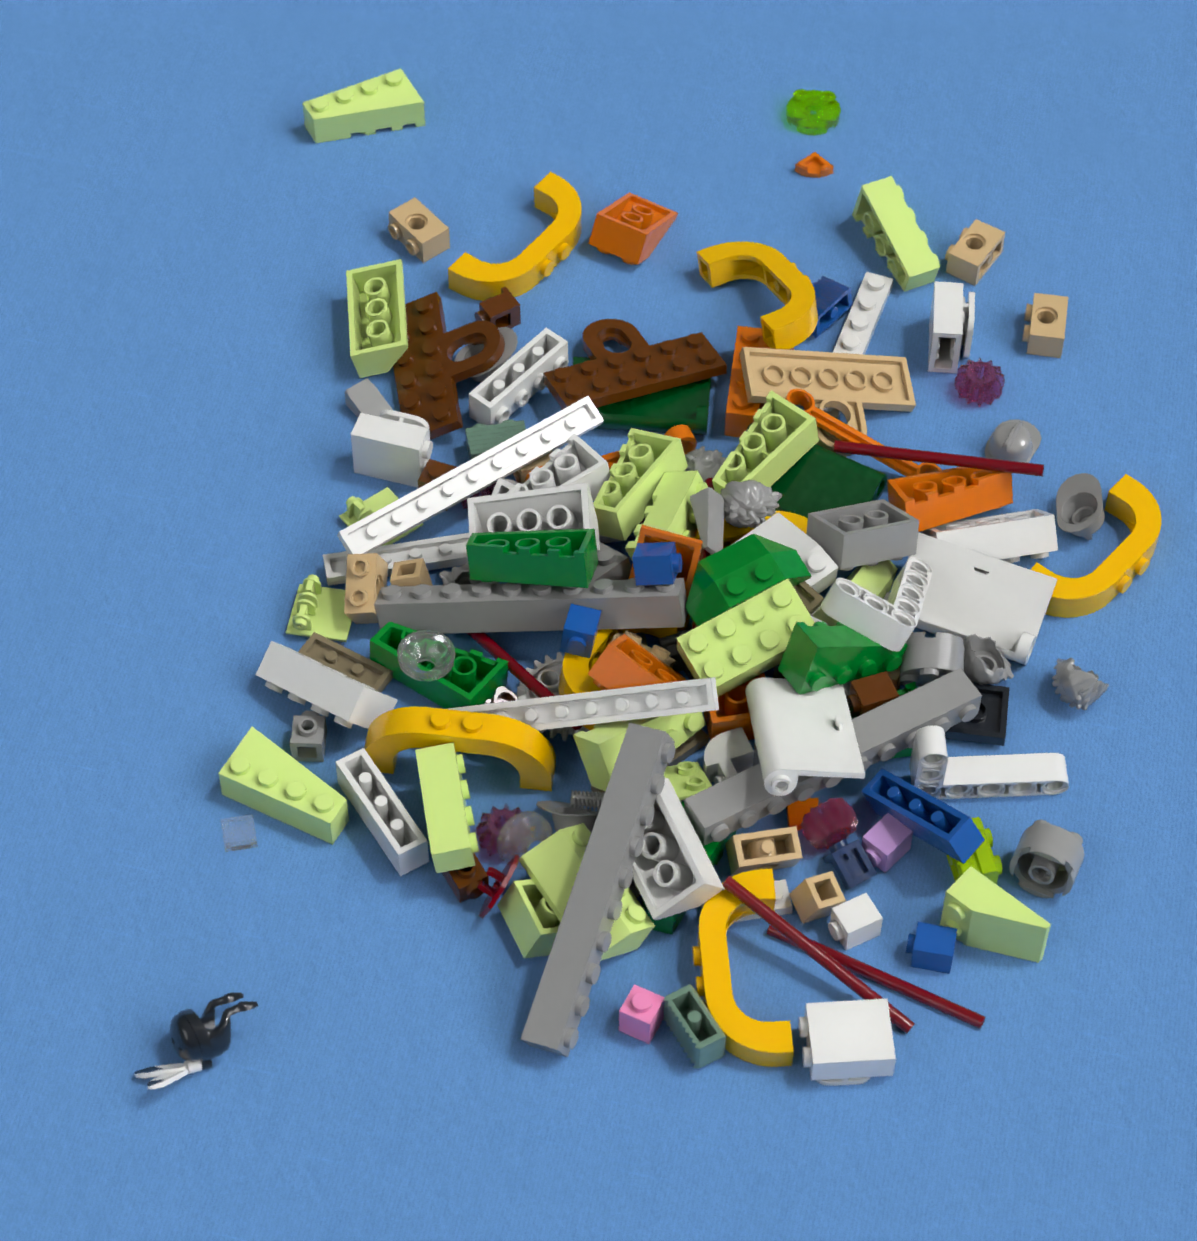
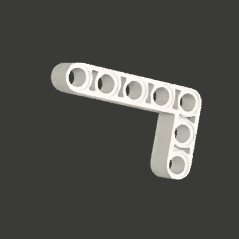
M914 556L909 557L893 583L888 601L848 579L837 578L822 601L821 608L836 621L881 646L898 652L903 648L917 626L933 569L923 559Z
M934 725L925 726L915 733L909 764L911 784L937 799L1055 795L1063 793L1069 788L1065 756L1062 754L1034 753L948 757L945 732L942 727Z

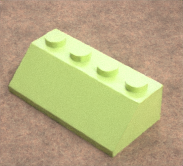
M401 259L346 271L350 356L360 378L389 372L408 349L403 262Z
M584 823L558 830L519 859V862L560 922L591 832ZM629 887L624 890L621 899L622 911L619 918L614 920L610 931L611 943L609 949L603 952L601 961L637 950L655 927Z

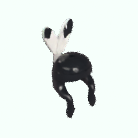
M231 992L223 997L211 1000L201 1018L192 1009L178 1012L171 1020V1040L177 1054L187 1061L144 1068L136 1071L134 1076L136 1078L156 1077L147 1084L148 1089L153 1090L165 1087L187 1074L212 1068V1059L222 1055L229 1049L231 1043L230 1016L258 1007L257 1002L242 1001L225 1009L217 1026L215 1025V1007L243 998L244 995L242 993Z

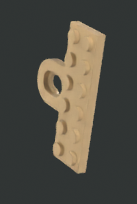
M743 347L739 353L747 400L750 403H766V397L771 390L785 399L790 390L803 389L812 395L815 407L821 410L828 407L840 410L845 415L847 425L867 435V425L863 409L912 412L916 406L906 357ZM817 426L819 441L816 444L834 452L835 440H842ZM838 453V454H840V455H842V456H850V455H852V454H846V453Z

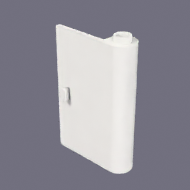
M918 532L916 554L908 556V559L912 556L923 559L931 566L933 573L916 628L936 634V632L953 634L962 638L963 641L971 634H976L982 638L991 637L992 640L996 641V649L1006 659L1026 665L1031 656L1058 579ZM890 592L886 593L884 600L888 601Z
M757 678L747 685L745 693L764 786L767 792L775 796L787 795L796 788L799 776L864 779L865 770L843 684L800 695L786 679Z

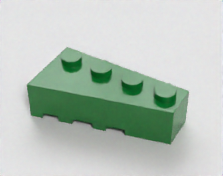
M595 529L472 533L466 544L470 580L588 588L598 566Z

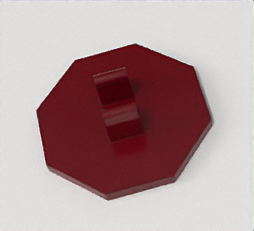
M515 855L502 872L493 867H488L486 874L496 879L493 887L483 880L479 881V890L488 895L479 913L481 918L488 914L506 888L518 865L519 856Z

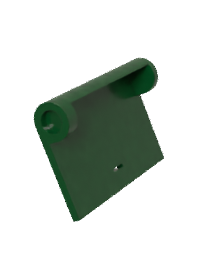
M573 357V365L583 363L584 361H591L589 357ZM711 378L597 407L604 421L596 429L630 431L633 428L647 432L666 433L674 426L687 425L693 435H707Z
M752 423L749 424L746 431H748ZM815 444L771 486L772 492L782 494V498L777 502L779 508H775V511L791 512L808 518V513L875 501L883 493L887 482V475Z

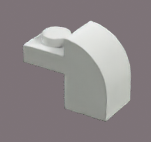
M742 727L723 732L715 736L707 744L704 752L703 771L710 783L715 782L717 784L753 767L754 750Z

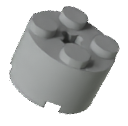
M925 632L912 633L906 641L908 646L900 665L901 685L905 686L906 684L916 682L917 686H923L959 668L964 672L965 648L962 638L943 632H936L935 638H925Z
M1036 820L1021 836L1009 865L1010 873L1012 876L1015 873L1018 877V885L1035 896L1053 898L1058 893H1063L1062 896L1071 891L1084 860L1083 839L1076 832H1069L1045 820Z

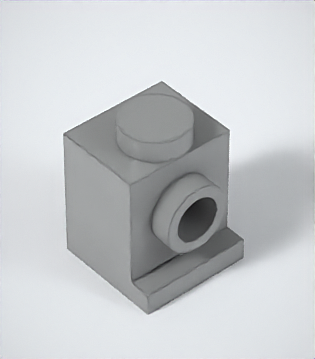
M310 710L304 711L301 715L293 716L290 749L291 756L295 760L324 762L327 737L325 716H320L319 713Z

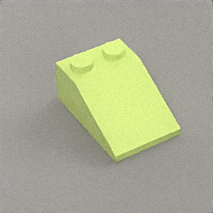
M972 866L946 891L940 921L941 926L957 928L956 939L966 946L1037 963L1043 959L1051 926L1049 922Z
M532 879L513 881L497 906L523 958L550 955L561 922Z

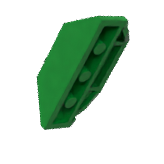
M753 533L698 561L685 609L695 626L698 627L786 579H789L794 587L810 579L811 574L795 549Z

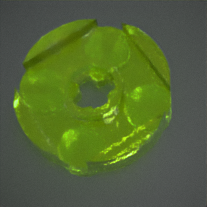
M798 89L794 91L793 97L787 103L786 119L790 125L792 122L793 125L797 126V131L800 133L822 135L827 133L828 128L833 125L835 128L838 125L841 111L840 104L836 100L835 93L832 91Z

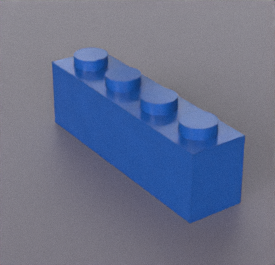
M883 768L861 791L877 815L884 817L889 813L912 830V835L963 864L985 840L969 816Z

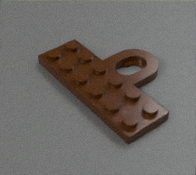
M437 291L405 304L408 349L393 366L400 412L423 418L429 424L430 440L463 427L456 383L490 369L498 362L505 348L503 335L497 326L489 321H474L447 332L442 300ZM468 344L474 346L484 344V349L480 353L462 361H452L454 352L458 348Z
M602 319L589 324L583 331V350L591 361H584L583 363L544 372L543 382L562 410L589 396L597 408L726 374L727 364L702 332L649 345L634 325L619 319ZM607 340H615L629 350L620 353L610 352L604 348L603 343Z

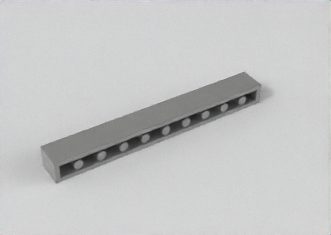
M635 578L628 580L600 579L591 581L588 588L510 582L500 584L481 582L467 585L450 583L434 586L427 584L417 586L390 585L381 587L374 604L380 630L390 621L426 634L559 631L564 628L570 604L601 610L598 629L684 627L688 614L685 609L687 595L684 578H676L674 584L636 586Z
M961 668L852 719L864 770L879 761L891 759L896 753L908 747L913 748L915 733L922 727L939 726L946 732L951 726L962 721L968 722L979 713L982 695ZM759 763L686 798L684 810L699 840L705 846L713 841H722L730 833L740 828L751 827L757 820L769 814H778L786 806L796 801L807 800L813 793L825 787L831 788L844 778L799 776L797 786L791 793L784 796H775L765 789Z
M629 722L521 1036V1040L532 1047L568 1057L570 1049H573L577 1044L579 1037L578 1026L581 1017H584L588 1011L590 1004L588 996L592 984H596L601 971L599 964L603 952L609 949L611 928L614 920H617L621 914V899L624 890L632 882V867L635 858L639 857L644 844L642 837L646 825L649 826L653 820V805L657 794H660L663 790L665 769L667 764L672 762L675 755V741L666 731Z

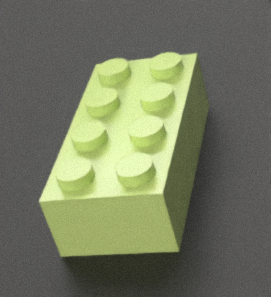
M786 579L677 637V650L694 679L715 677L717 696L719 697L779 665L795 623L805 622L807 626H813L815 622L789 579Z

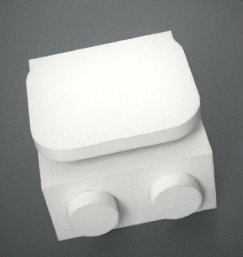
M934 282L929 319L928 372L957 373L961 345H963V357L969 358L975 318V292H968L967 303H965V297L963 296L964 283Z
M384 410L380 413L379 417L360 412L351 432L354 473L418 488V479L428 460L431 459L430 456L433 449V442L430 441L429 424L423 418L394 410Z
M887 999L806 1003L804 1017H799L800 1037H806L807 1047L802 1048L804 1068L810 1067L811 1080H817L820 1084L826 1086L863 1084L871 1077L893 1076L896 1056Z

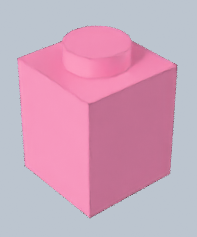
M634 984L619 1010V1031L650 1044L663 1021L665 997Z

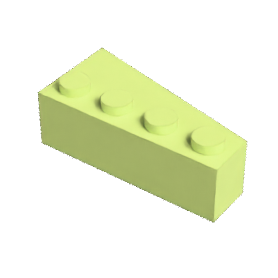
M402 69L302 103L305 128L315 143L351 138L352 133L376 134L375 130L391 127L392 131L402 130V125L414 123L416 127L425 126L424 101Z
M892 176L862 185L852 216L856 222L861 220L864 223L865 227H863L862 231L866 237H873L875 239V250L879 256H886L888 258L887 267L905 292L934 282L940 268L939 259L929 248L925 232L919 229L912 208H908L904 200L902 188L896 185Z
M771 390L766 397V403L763 408L758 409L754 415V422L748 431H744L739 438L735 451L730 452L713 478L714 490L721 494L720 490L725 488L727 483L755 480L761 482L766 487H771L819 441L816 418Z
M633 428L630 429L628 433L629 440L627 444L622 445L617 464L613 463L609 470L611 475L609 480L604 481L593 502L598 519L599 535L625 541L634 531L637 524L645 518L643 513L646 507L654 504L652 495L664 472L686 470L688 465L680 438Z
M698 470L664 472L652 495L654 504L646 507L643 513L645 516L644 523L637 524L634 530V535L637 536L635 541H629L625 547L631 559L637 546L641 525L695 539L697 525L690 496L708 488Z
M702 712L599 723L594 725V729L588 732L580 731L573 734L591 786L606 792L629 722L666 731L675 741V749L703 728L706 723Z
M253 726L218 773L222 795L332 845L349 822L347 799Z
M453 742L415 750L431 856L436 873L475 866L474 853L479 852L476 832H470V826L475 825L472 807L466 805V800L470 799L467 779L463 780L461 775L466 773L463 754L456 755Z

